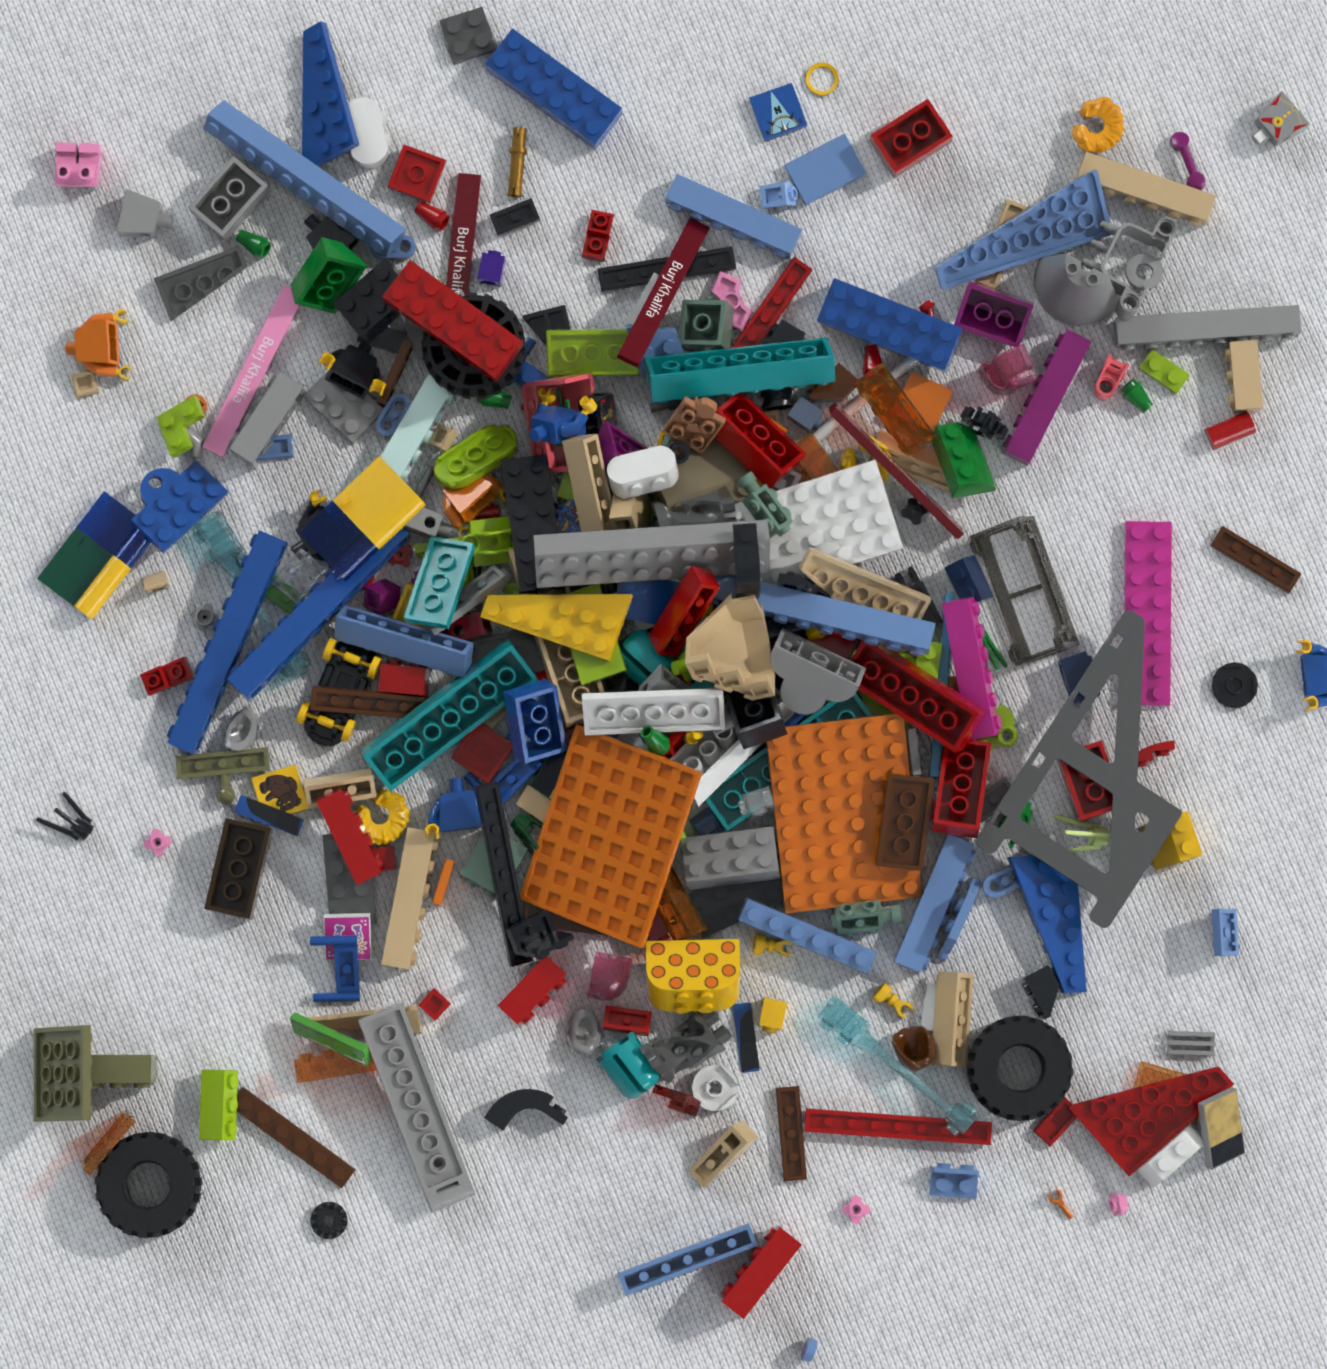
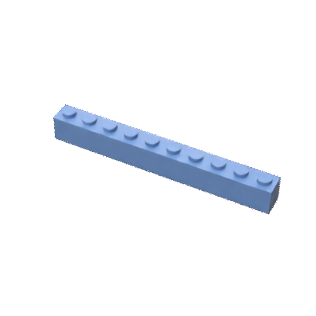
M225 100L208 113L203 128L205 131L343 227L357 239H360L374 251L386 258L401 244L406 231L405 227Z
M734 575L714 576L720 585V589L711 602L714 608H717L731 593L735 597ZM760 581V597L757 601L759 604L762 603L764 616L773 618V621L786 624L788 621L796 623V626L802 629L813 627L819 629V632L831 635L832 632L842 634L841 637L848 640L859 638L869 645H878L880 643L887 645L888 649L900 651L901 649L909 650V653L915 656L929 654L936 623Z

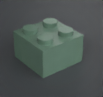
M682 300L678 336L682 348L687 352L730 348L734 308L726 300Z

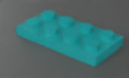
M430 536L404 615L406 622L449 629L476 548L474 543Z

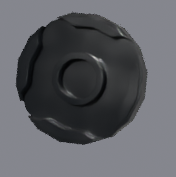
M1233 662L1225 664L1212 677L1211 689L1213 696L1218 703L1225 707L1233 709L1244 707L1257 694L1258 682L1256 675L1248 666L1242 663Z

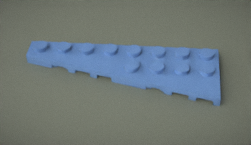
M1094 169L1087 172L936 265L935 271L940 289L944 290L1091 242L1093 239L1098 240L1113 235L1099 226L1101 221L1110 223L1098 171Z

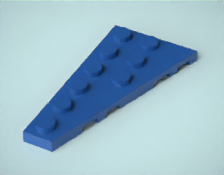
M321 21L303 31L302 155L318 167L359 146L327 25Z

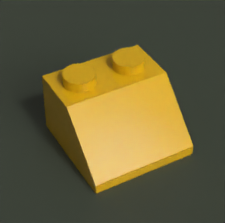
M1189 811L1182 813L1153 858L1152 862L1155 870L1202 856ZM1146 825L1141 826L1142 831L1145 829Z

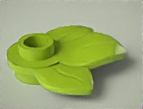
M1000 704L996 710L997 715H1000L1002 721L1000 733L995 736L978 739V741L991 742V749L998 746L1011 747L1018 740V732L1013 726L1014 715L1006 706ZM1003 732H1009L1011 738L1004 740L1002 738Z

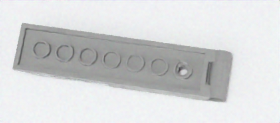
M400 1002L358 1019L431 1212L474 1196L475 1191L403 1004ZM435 1159H441L439 1165L435 1166L433 1164Z

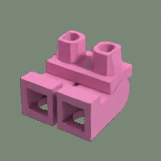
M55 142V186L98 188L102 160L101 145L79 143L78 147L76 143Z

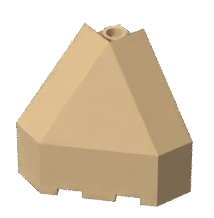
M731 593L686 638L685 665L692 679L702 682L704 679L714 683V687L730 693L733 690L743 693L744 698L750 700L775 696V671L770 660L772 651L762 603H758L755 595L735 599L733 593Z

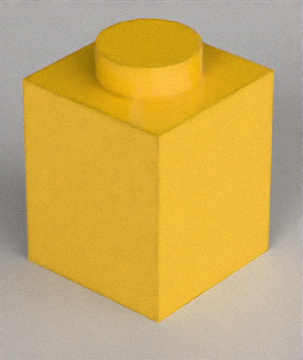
M764 998L758 1026H763L762 1031L776 1034L777 1029L782 1030L787 1002Z

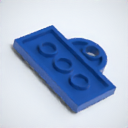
M196 460L180 475L171 469L158 468L150 471L143 478L140 487V498L145 507L131 519L130 523L164 554L224 499L229 491ZM158 479L161 482V486L159 488H152L149 485V480Z

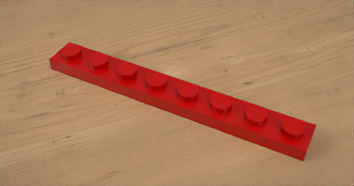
M806 1108L804 1132L991 1145L992 1122Z

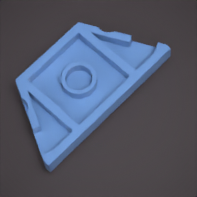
M627 324V325H625L628 334H629V332H630V330H631L633 324ZM663 327L658 328L639 364L645 382V357L684 353L675 328Z
M974 877L968 886L964 898L960 897L953 909L956 912L954 920L950 919L944 929V933L947 935L937 955V959L943 962L946 961L948 954H950L976 899L981 881Z

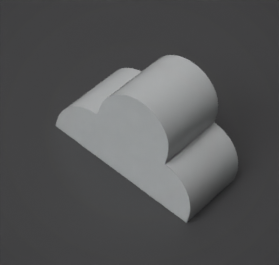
M783 628L779 633L770 657L772 668L784 679L780 689L782 701L791 711L798 714L817 712L822 708L826 699L833 702H842L850 699L857 692L866 670L865 667Z

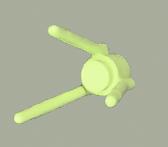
M1054 815V819L1090 828L1088 831L1066 830L1064 832L1066 835L1087 837V842L1091 843L1068 849L1072 853L1091 849L1100 850V845L1107 846V827H1101L1100 824H1091L1084 821L1078 823L1076 819Z

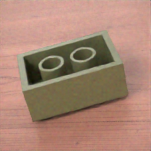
M91 1055L92 1088H104V1083H110V1088H127V1083H134L133 1088H150L151 1083H157V1055Z

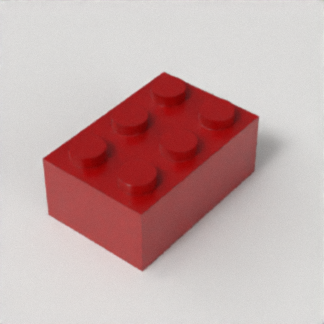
M926 99L871 134L869 142L893 178H896L951 143L953 135L929 99Z
M1102 740L1083 746L1110 763ZM1056 760L1078 823L1112 811L1113 796L1109 791L1063 761Z
M549 957L543 958L501 1001L498 1007L517 1025L520 1026L522 1023L527 1025L535 1016L532 1012L538 1006L543 1008L551 998L548 995L554 989L558 992L566 984L567 981L564 978L567 974Z

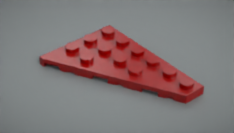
M1217 1066L1074 1103L1068 1108L1128 1176H1131L1199 1116V1102L1232 1087L1234 1083Z

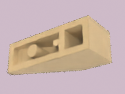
M744 1120L733 1124L696 1162L689 1172L703 1188H706L746 1152L759 1138L758 1135Z

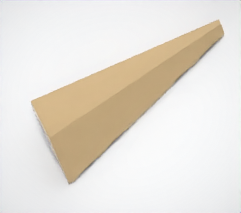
M418 1005L404 1006L413 1033H422ZM383 1009L307 1018L331 1029L361 1030L358 1019Z

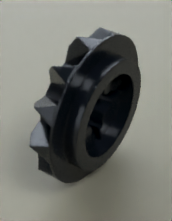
M335 1202L319 1204L313 1210L310 1219L313 1232L324 1239L339 1237L345 1231L348 1223L346 1211ZM322 1212L328 1216L338 1215L333 1220L335 1229L330 1227V1225L320 1226L325 1220Z

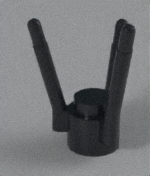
M63 792L62 795L82 820L80 818L73 820L58 808H55L54 812L72 825L70 827L72 831L42 818H36L37 822L69 835L76 841L79 838L85 841L94 829V826L90 824L93 820L83 813L66 792Z

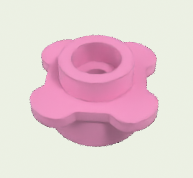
M154 829L151 832L150 838L144 841V847L151 849L156 856L160 857L164 854L167 846L171 845L172 840L169 836L165 837L161 834L159 829Z
M1110 1194L1109 1208L1114 1216H1118V1214L1123 1216L1128 1211V1201L1124 1194Z
M853 1196L851 1202L842 1207V1212L851 1218L852 1223L858 1224L864 1215L870 1213V1207L864 1205L859 1196Z

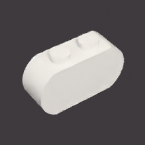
M365 97L355 98L348 103L359 141V146L351 150L353 161L362 168L374 169L384 164L389 156L388 147L392 146L390 134L384 132L383 125L387 124L385 111H380L378 104L372 99Z
M661 445L616 456L607 466L611 490L616 496L623 499L670 488L677 482L679 477L674 452L668 447Z
M1189 1124L1137 1171L1154 1188L1203 1146V1139Z

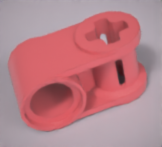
M1109 354L1093 389L1095 397L1102 401L1110 399L1130 364H1123L1113 359L1112 355ZM1107 384L1111 391L1104 393L1100 390L1099 385Z

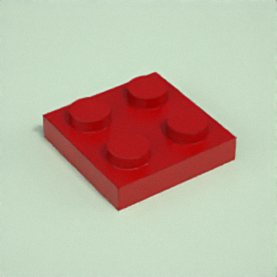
M403 145L387 187L431 204L447 161L413 147Z
M481 723L464 737L450 758L486 783H490L513 748L512 743Z

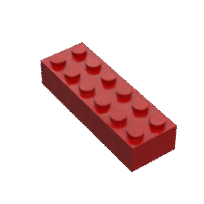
M409 260L382 296L383 301L495 383L523 347L522 340L411 260Z
M862 640L851 659L852 662L866 668L858 688L860 691L955 753L965 748L986 710L894 650L888 649L884 644L869 645Z

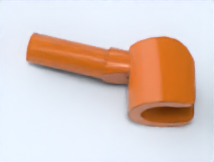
M1055 1189L1060 1198L1053 1200L1048 1195L1050 1202L1057 1204L1066 1216L1071 1219L1074 1215L1062 1200L1061 1191Z

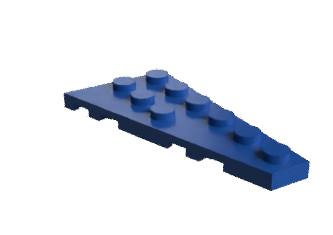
M1033 855L1007 857L1009 864L1012 865L1016 874L1017 884L1020 885L1024 894V901L1036 931L1040 934L1044 944L1042 945L1044 951L1048 954L1052 964V971L1060 985L1061 993L1087 992L1078 884Z

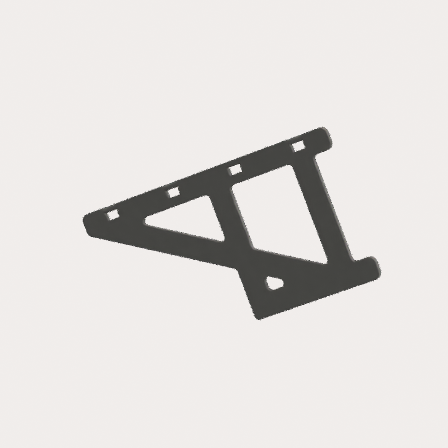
M1127 610L1122 614L976 839V845L989 854L995 853L1004 839H1009L1096 896L1097 903L1091 910L1089 918L1101 928H1107L1111 925L1182 815L1180 809L1140 784L1137 780L1145 621L1140 615L1131 610ZM1118 633L1123 637V640L1118 648H1115L1110 644ZM1116 675L1118 677L1115 758L1113 763H1108L1074 741L1072 734L1109 677ZM1080 693L1085 698L1080 706L1076 708L1071 703L1077 694ZM1041 753L1046 758L1041 766L1037 768L1032 763L1038 754ZM1055 760L1063 761L1109 791L1113 796L1110 861L1107 873L1101 872L1023 821L1020 817L1021 812ZM1001 812L1007 818L1002 826L998 828L993 823ZM1137 813H1143L1149 818L1148 824L1141 833L1135 830Z

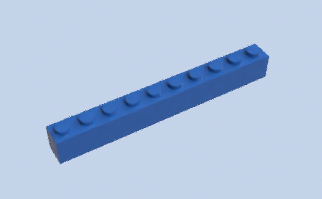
M402 528L380 550L366 535L362 536L358 541L359 545L353 551L349 550L344 554L342 562L337 567L333 566L326 573V578L321 584L319 582L310 589V595L305 600H299L293 607L294 611L289 616L285 615L277 623L278 627L272 633L268 632L262 638V644L256 650L254 648L251 649L245 656L246 660L240 666L236 665L231 669L227 678L230 685L248 702H251L410 539L409 532Z
M260 530L258 534L253 535L250 541V546L252 547L250 553L245 555L240 567L243 569L240 576H236L232 583L231 589L234 590L231 597H227L222 606L224 613L221 619L218 618L214 624V636L205 645V657L203 661L198 662L194 673L197 675L194 682H190L186 689L185 695L188 696L185 703H181L177 710L176 716H178L175 725L172 724L167 733L169 740L167 743L191 754L198 753L228 684V674L238 661L288 542Z

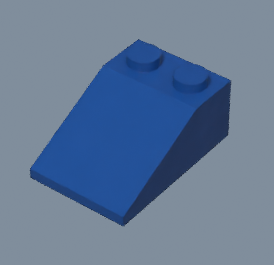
M649 580L618 583L616 594L633 595L625 619L655 625L680 585V582Z

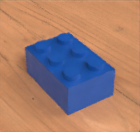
M544 679L503 691L514 757L526 764L567 751L558 690L555 684Z

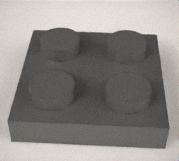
M483 7L439 20L453 65L495 52V43Z

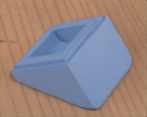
M705 808L689 820L700 836L717 834L724 830L709 808Z

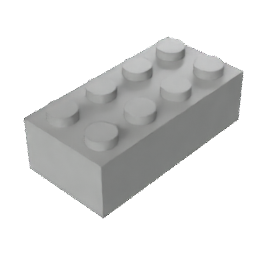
M282 372L278 376L274 374L267 384L269 387L265 395L261 394L254 404L256 409L252 414L248 413L242 422L243 429L240 433L236 432L229 442L232 454L255 469L262 461L256 460L257 457L265 455L274 442L270 437L280 434L306 393L304 386Z
M773 826L686 837L682 841L685 880L688 890L781 879L776 834Z

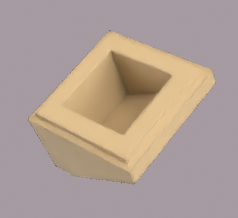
M165 571L143 578L145 591L149 594L169 588L170 586Z

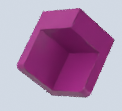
M388 579L365 586L364 607L378 615L396 609L400 600L401 587Z

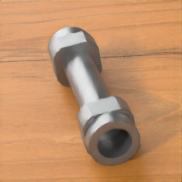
M433 454L428 458L426 462L427 468L415 490V493L422 500H424L422 496L434 475L435 462L438 457Z

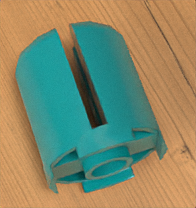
M642 629L632 632L623 644L619 646L627 670L623 673L638 687L659 665L662 664L671 672V663L678 660L675 657L658 655L649 640V633Z
M632 1031L628 1034L630 1039L626 1036L602 1053L604 1059L601 1056L596 1058L618 1090L628 1099L638 1098L658 1083L661 1075L651 1067L645 1055L640 1051L639 1047L643 1044Z

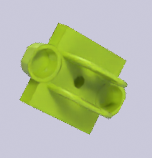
M502 516L467 521L469 534L462 536L460 541L474 543L476 547L472 557V567L509 563L507 559L508 550L513 549L509 517Z

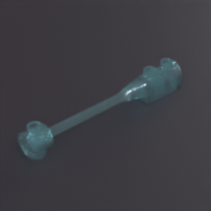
M221 511L211 512L194 525L197 531L193 533V537L199 544L205 543L208 551L205 552L207 560L212 564L216 562L234 580L236 576H240L242 571L237 555L244 551ZM261 606L257 617L266 632L272 633L275 627ZM301 650L277 675L283 681L288 679L289 682H292L309 671L308 667L311 666V660Z
M836 995L831 998L820 1012L818 1018L821 1021L818 1024L828 1032L833 1029L838 1033L839 1036L836 1039L843 1045L848 1047L851 1044L875 1057L877 1056L945 1111V1121L948 1123L946 1128L957 1136L960 1132L964 1135L976 1120V1114L979 1111L965 1100L962 1103L950 1104L883 1050V1047L867 1032L872 1024Z

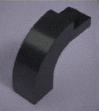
M733 524L735 599L755 595L756 599H759L760 558L757 524Z
M522 1089L510 1092L497 1100L484 1118L504 1131L512 1118L518 1112L525 1109L540 1110L562 1125L565 1124L569 1117L565 1115L567 1110L555 1103L553 1107L549 1105L554 1098L551 1094L535 1089Z

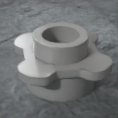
M205 604L204 607L192 611L191 615L197 622V628L201 631H204L210 625H214L218 617L214 616L213 607L210 604Z

